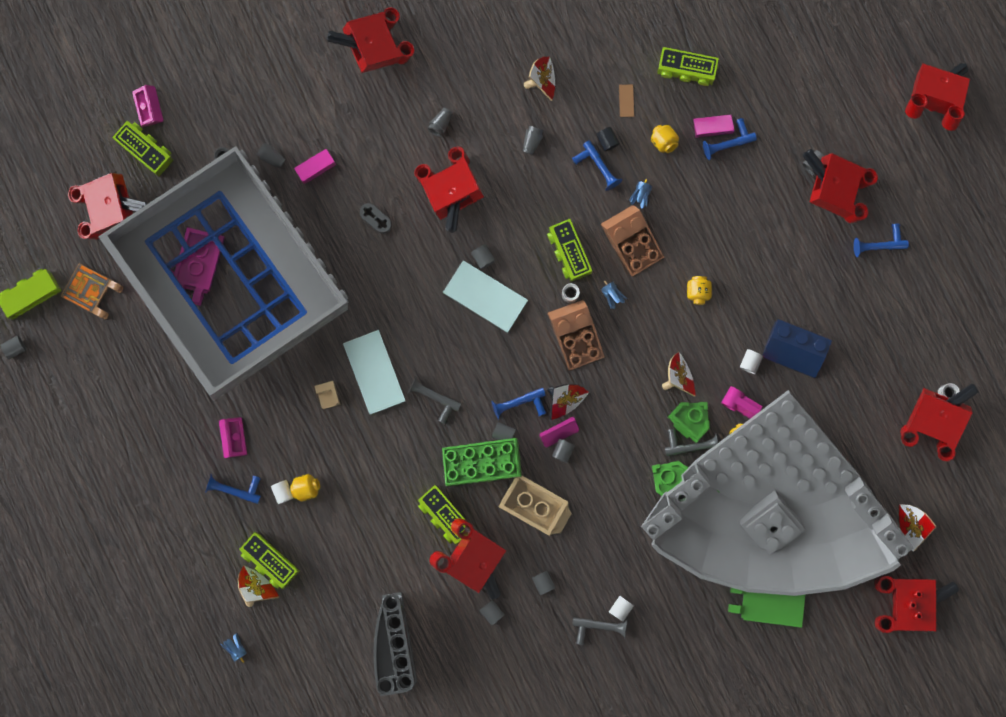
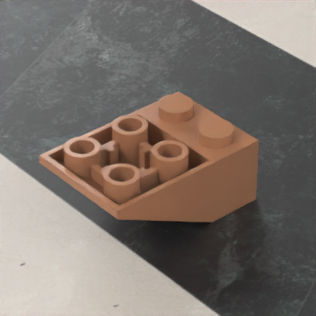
M634 205L601 223L605 234L631 277L664 258L641 211Z
M584 300L548 313L569 371L605 357L588 306Z

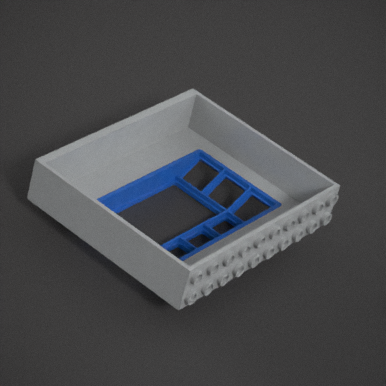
M236 146L99 236L105 248L213 401L347 311L349 303L346 293L342 289L338 290L337 281L333 275L326 273V266L320 258L316 259L315 251L311 244L304 242V235L298 227H293V220L288 212L283 213L278 198L271 196V189L265 180L261 182L260 174L254 165L250 166L246 153L243 150L239 151ZM220 199L232 220L216 231H213L202 215L201 210ZM196 215L207 231L208 236L192 247H189L177 226ZM237 225L248 240L249 245L234 255H230L218 237ZM169 231H172L185 251L168 263H165L154 247L153 242ZM211 241L216 244L260 306V310L220 337L215 334L171 271L172 267ZM251 250H255L267 269L248 280L236 264V260ZM269 274H272L284 293L266 305L253 288V285ZM289 298L300 313L281 325L270 310ZM262 315H266L276 329L261 340L256 341L247 329V326ZM242 331L252 346L233 358L223 345V342L237 332Z

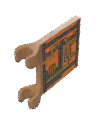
M79 263L61 297L106 320L109 313L98 308L108 288L121 293L124 287Z

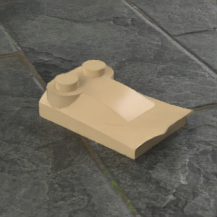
M524 476L513 479L498 506L549 536L561 533L572 514L568 507V501Z

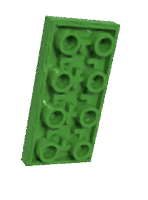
M518 438L442 448L445 485L447 487L522 477Z

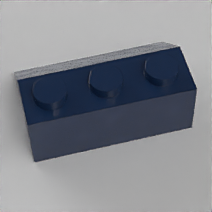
M778 319L773 325L762 356L764 359L816 378L832 340Z

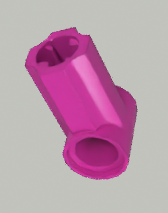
M730 386L721 402L728 409L735 412L738 411L749 419L759 413L763 407L732 386Z

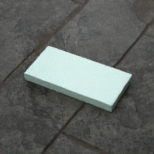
M462 261L443 291L448 297L507 333L528 302L521 295L465 261Z
M379 330L343 343L370 415L406 402Z

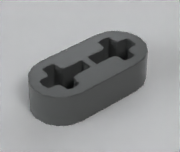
M367 203L360 208L361 218L378 233L386 234L390 231L392 226L390 219L374 205ZM373 209L371 212L375 217L372 218L369 215L365 217L364 210ZM379 219L381 222L387 221V228L382 227L379 229L380 225L376 220Z

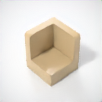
M334 381L314 386L322 409L341 405Z

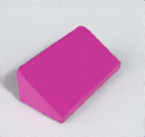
M145 85L132 91L141 127L163 122L156 88Z
M731 115L693 119L695 138L734 133Z
M327 149L294 169L303 184H306L334 167L336 163Z
M242 417L220 420L219 426L224 458L247 455Z
M571 417L540 433L539 436L547 448L557 443L559 439L563 440L577 433L579 428L575 418Z

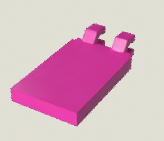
M187 227L184 239L189 247H192L207 237L208 233ZM220 235L218 238L223 244L225 237ZM213 241L178 263L174 272V276L184 290L194 291L192 301L195 305L199 306L202 304L204 293L210 292L221 251ZM181 247L180 254L185 251L183 247Z

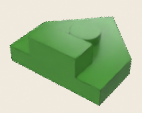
M681 402L668 416L674 423L673 427L686 438L690 437L695 443L710 429L707 411L708 402Z
M680 461L652 465L656 493L662 496L666 491H670L682 482L681 475L688 467Z

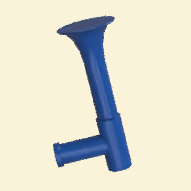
M744 118L736 120L741 134L740 137L718 144H708L706 141H703L704 153L708 160L717 151L757 141L755 133L748 134Z
M586 141L583 144L586 150L572 157L573 162L577 165L590 156L606 179L607 188L605 190L609 191L622 182V179H616L609 172L591 141Z
M892 224L894 241L864 243L855 238L854 254L856 257H859L861 252L868 250L908 249L909 242L908 240H901L900 224Z
M543 388L505 403L497 404L491 401L498 420L504 411L530 401H534L538 416L546 414L540 399L546 396Z
M211 474L205 493L209 490H218L258 504L261 496L255 494L261 478L252 476L253 479L247 492L221 484Z

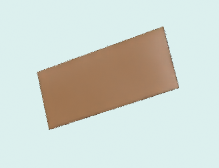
M633 84L619 85L620 117H634Z

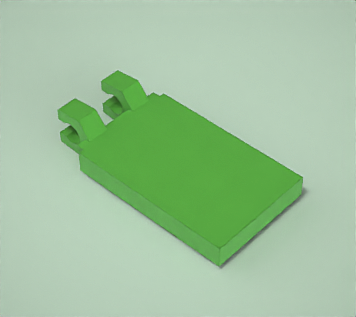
M731 588L730 593L744 594L743 605L729 604L728 612L741 614V618L747 621L802 628L805 595L791 596L753 593Z

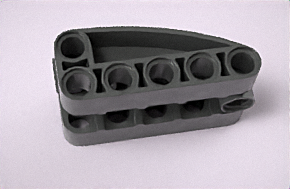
M402 592L382 595V604L377 618L374 637V673L376 688L380 696L410 691L417 682V672ZM394 617L400 619V627L393 624ZM397 637H401L404 640L403 646L397 644ZM400 657H405L408 661V664L402 665L400 663ZM403 677H408L411 680V684H405Z

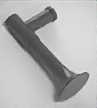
M417 376L408 393L419 392L445 405L438 419L443 424H446L451 410L458 411L461 406L460 403L421 385L417 380Z
M676 429L667 430L671 447H666L665 452L666 456L690 451L711 449L718 444L717 434L709 441L678 445Z
M574 617L573 626L579 627L576 644L585 645L586 628L615 631L622 634L625 639L628 619L623 623L615 624Z

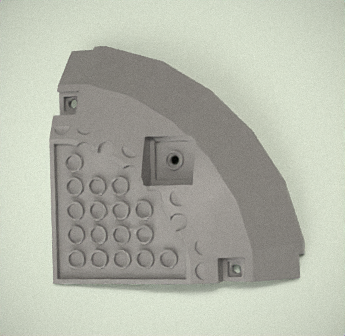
M789 390L696 459L681 475L682 482L661 496L641 526L652 538L653 542L651 544L659 554L697 577L753 593L797 596L845 590L894 571L901 566L898 559L907 555L913 549V546L887 510L875 498L861 476ZM680 495H684V496H685V498H683V499H679L678 497H679ZM873 510H877L875 514H871ZM776 526L777 530L772 532L770 528Z

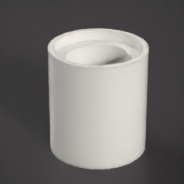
M572 283L564 286L562 298L565 302L574 303L577 301L580 293L578 286ZM568 289H573L576 292V296L569 298L565 292Z
M747 350L740 368L746 372L756 374L763 356L752 350Z
M952 383L943 385L938 390V394L946 396V388L952 390V396L960 392L959 388Z
M287 480L271 486L278 504L294 498Z
M619 596L609 613L624 622L634 605Z

